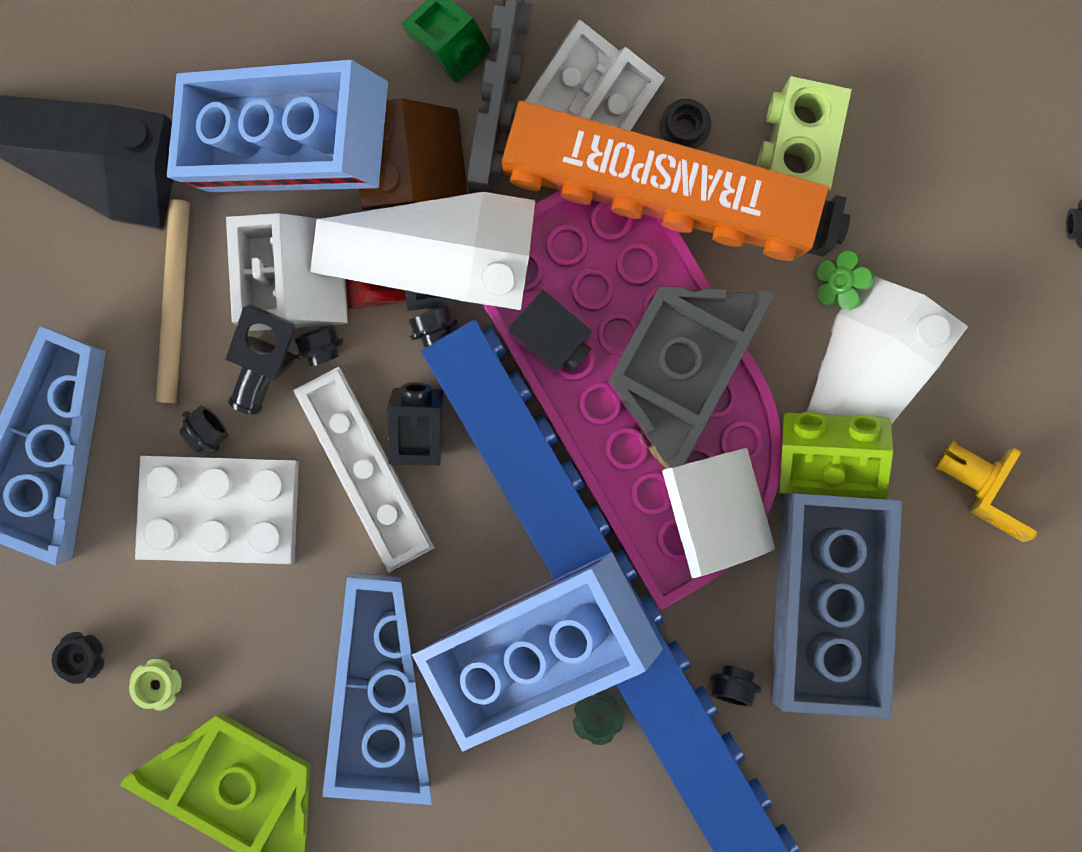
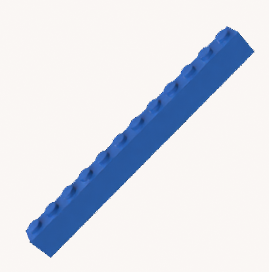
M474 319L421 350L425 360L553 578L556 579L612 552L603 537L611 532L610 527L596 505L589 509L585 507L577 493L578 490L585 487L584 483L570 460L560 464L551 446L558 443V439L543 415L535 420L524 403L532 398L519 373L515 371L508 375L498 358L506 354L491 326L482 331ZM620 550L613 554L663 648V651L646 672L616 684L712 850L714 852H801L784 823L776 828L773 826L765 812L773 804L759 780L755 777L748 782L740 770L738 764L746 760L731 733L727 732L720 736L710 718L719 714L708 693L703 686L693 690L684 675V672L692 667L677 641L675 640L668 645L664 641L657 626L665 621L649 595L640 600L630 581L637 578L638 575L624 551Z

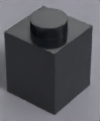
M543 289L508 329L509 337L556 377L564 367L573 373L592 350L586 344L592 330Z

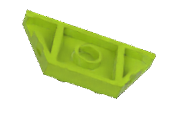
M221 712L132 772L120 784L123 788L236 852H306L311 763Z

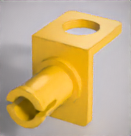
M952 440L943 453L944 457L940 458L935 469L945 472L976 490L975 496L978 498L969 512L1021 542L1034 540L1038 534L1036 530L990 505L1017 461L1021 451L1014 447L1005 452L999 462L996 461L994 464H991L957 445Z

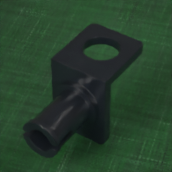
M251 304L246 305L242 309L225 360L242 366L233 394L228 401L229 405L239 412L257 415L261 412L270 380H276L295 361V354L287 351L295 330V324ZM259 323L269 326L276 335V346L252 336L248 337L250 327Z

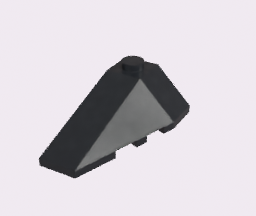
M0 95V159L81 202L112 221L163 230L173 179L167 177L172 121L165 114L110 104Z

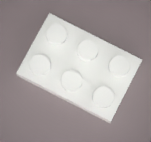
M140 456L135 559L294 564L299 461Z

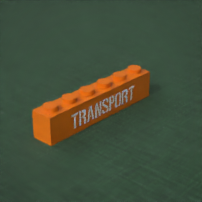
M519 100L502 158L503 175L511 177L510 182L520 188L539 191L541 186L561 191L560 196L573 203L589 205L591 200L612 205L611 211L623 217L640 219L642 214L663 219L662 225L673 231L691 233L693 228L713 233L712 239L718 243L732 247H742L744 242L763 247V254L782 261H793L794 257L801 258L813 247L829 186L521 100Z

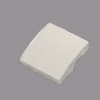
M579 19L573 24L523 101L630 131L665 77L627 47L619 51Z
M747 448L662 471L692 578L732 567L775 550Z

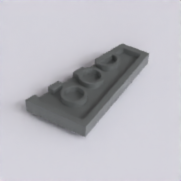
M503 0V6L494 5L491 24V51L495 52L494 58H488L485 62L482 81V101L486 102L485 108L479 109L477 113L467 177L470 194L478 192L490 193L492 182L501 183L502 158L504 152L498 151L501 132L510 134L515 102H509L507 98L510 83L519 84L524 53L516 52L519 34L528 36L532 15V4L524 3V0Z

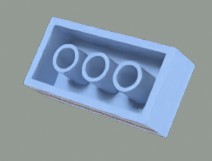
M353 60L177 73L167 177L207 192L379 188L388 81Z
M610 552L439 635L412 656L463 752L646 672L663 651V648L613 553Z

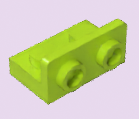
M817 412L785 413L783 419L779 493L887 500L893 458L891 419L867 414L848 416L820 414Z

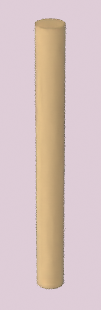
M179 199L169 200L156 388V403L177 404L190 213V202Z

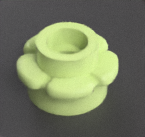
M151 659L147 661L145 666L140 665L132 672L129 684L130 696L143 709L154 708L157 711L167 709L175 702V694L181 690L182 679L177 670L170 668L168 661ZM153 680L160 682L159 689H153L151 685Z

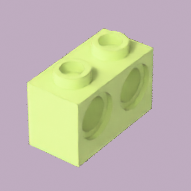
M790 76L781 93L773 92L766 122L774 124L770 142H762L756 166L829 186V192L832 186L852 89ZM804 106L809 108L814 113L816 122L805 123L796 116L794 107ZM793 154L800 157L805 163L806 172L795 173L790 171L784 163V156Z

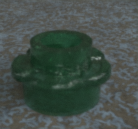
M599 692L593 697H586L578 701L574 707L576 718L573 719V727L576 734L581 739H587L595 745H604L611 742L616 733L620 732L623 727L624 714L621 709L617 708L615 698L607 693ZM597 713L603 716V720L600 723L593 721V716Z

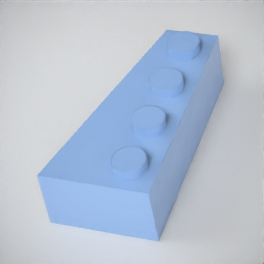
M39 326L0 414V544L56 566L73 558L106 351L62 332Z
M349 572L347 576L322 797L432 805L401 577Z

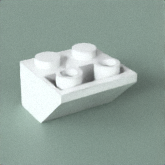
M282 213L226 217L232 323L237 325L243 307L251 304L293 322L295 328L349 324L346 279L310 272L316 221L319 218ZM259 323L252 325L249 331L272 329L265 324Z

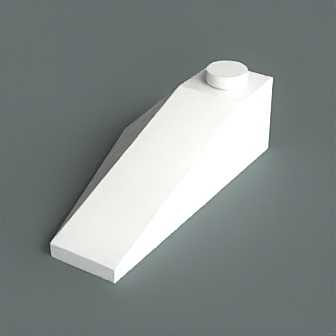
M478 192L317 219L310 272L466 302L521 310L530 252L535 200Z
M874 276L873 285L869 289L860 290L856 288L862 298L861 304L853 310L841 308L836 314L824 359L821 360L817 373L818 379L809 407L805 412L848 416L867 414L875 417L889 418L892 424L938 369L968 328L967 325L926 295Z

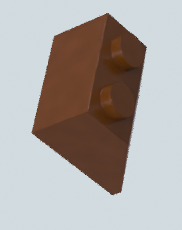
M403 98L387 100L379 188L359 189L361 209L363 211H370L466 195L467 186L458 110Z

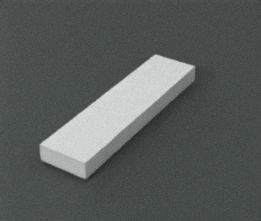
M337 367L293 390L388 573L436 548L393 465L388 464V455L342 368Z

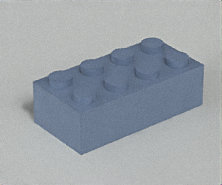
M797 493L782 494L770 701L781 711L892 719L902 518L901 500Z

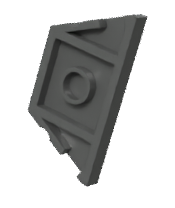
M659 286L614 368L608 383L669 469L684 465L776 294L768 290H759L754 293L728 292L726 289L705 288L701 291L687 290L685 287Z

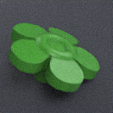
M843 251L837 258V264L833 261L825 260L819 265L816 272L818 279L828 282L822 284L817 290V297L822 304L832 306L838 301L840 307L845 310H853L861 304L862 298L856 288L860 290L869 289L873 285L874 275L868 268H858L861 258L857 253Z

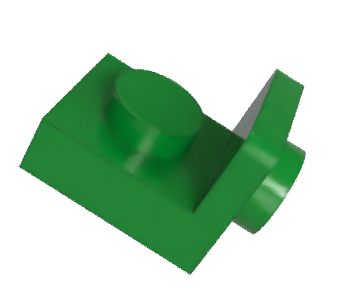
M426 0L401 24L412 40L439 61L447 76L454 82H459L490 52V46L474 17L452 0Z

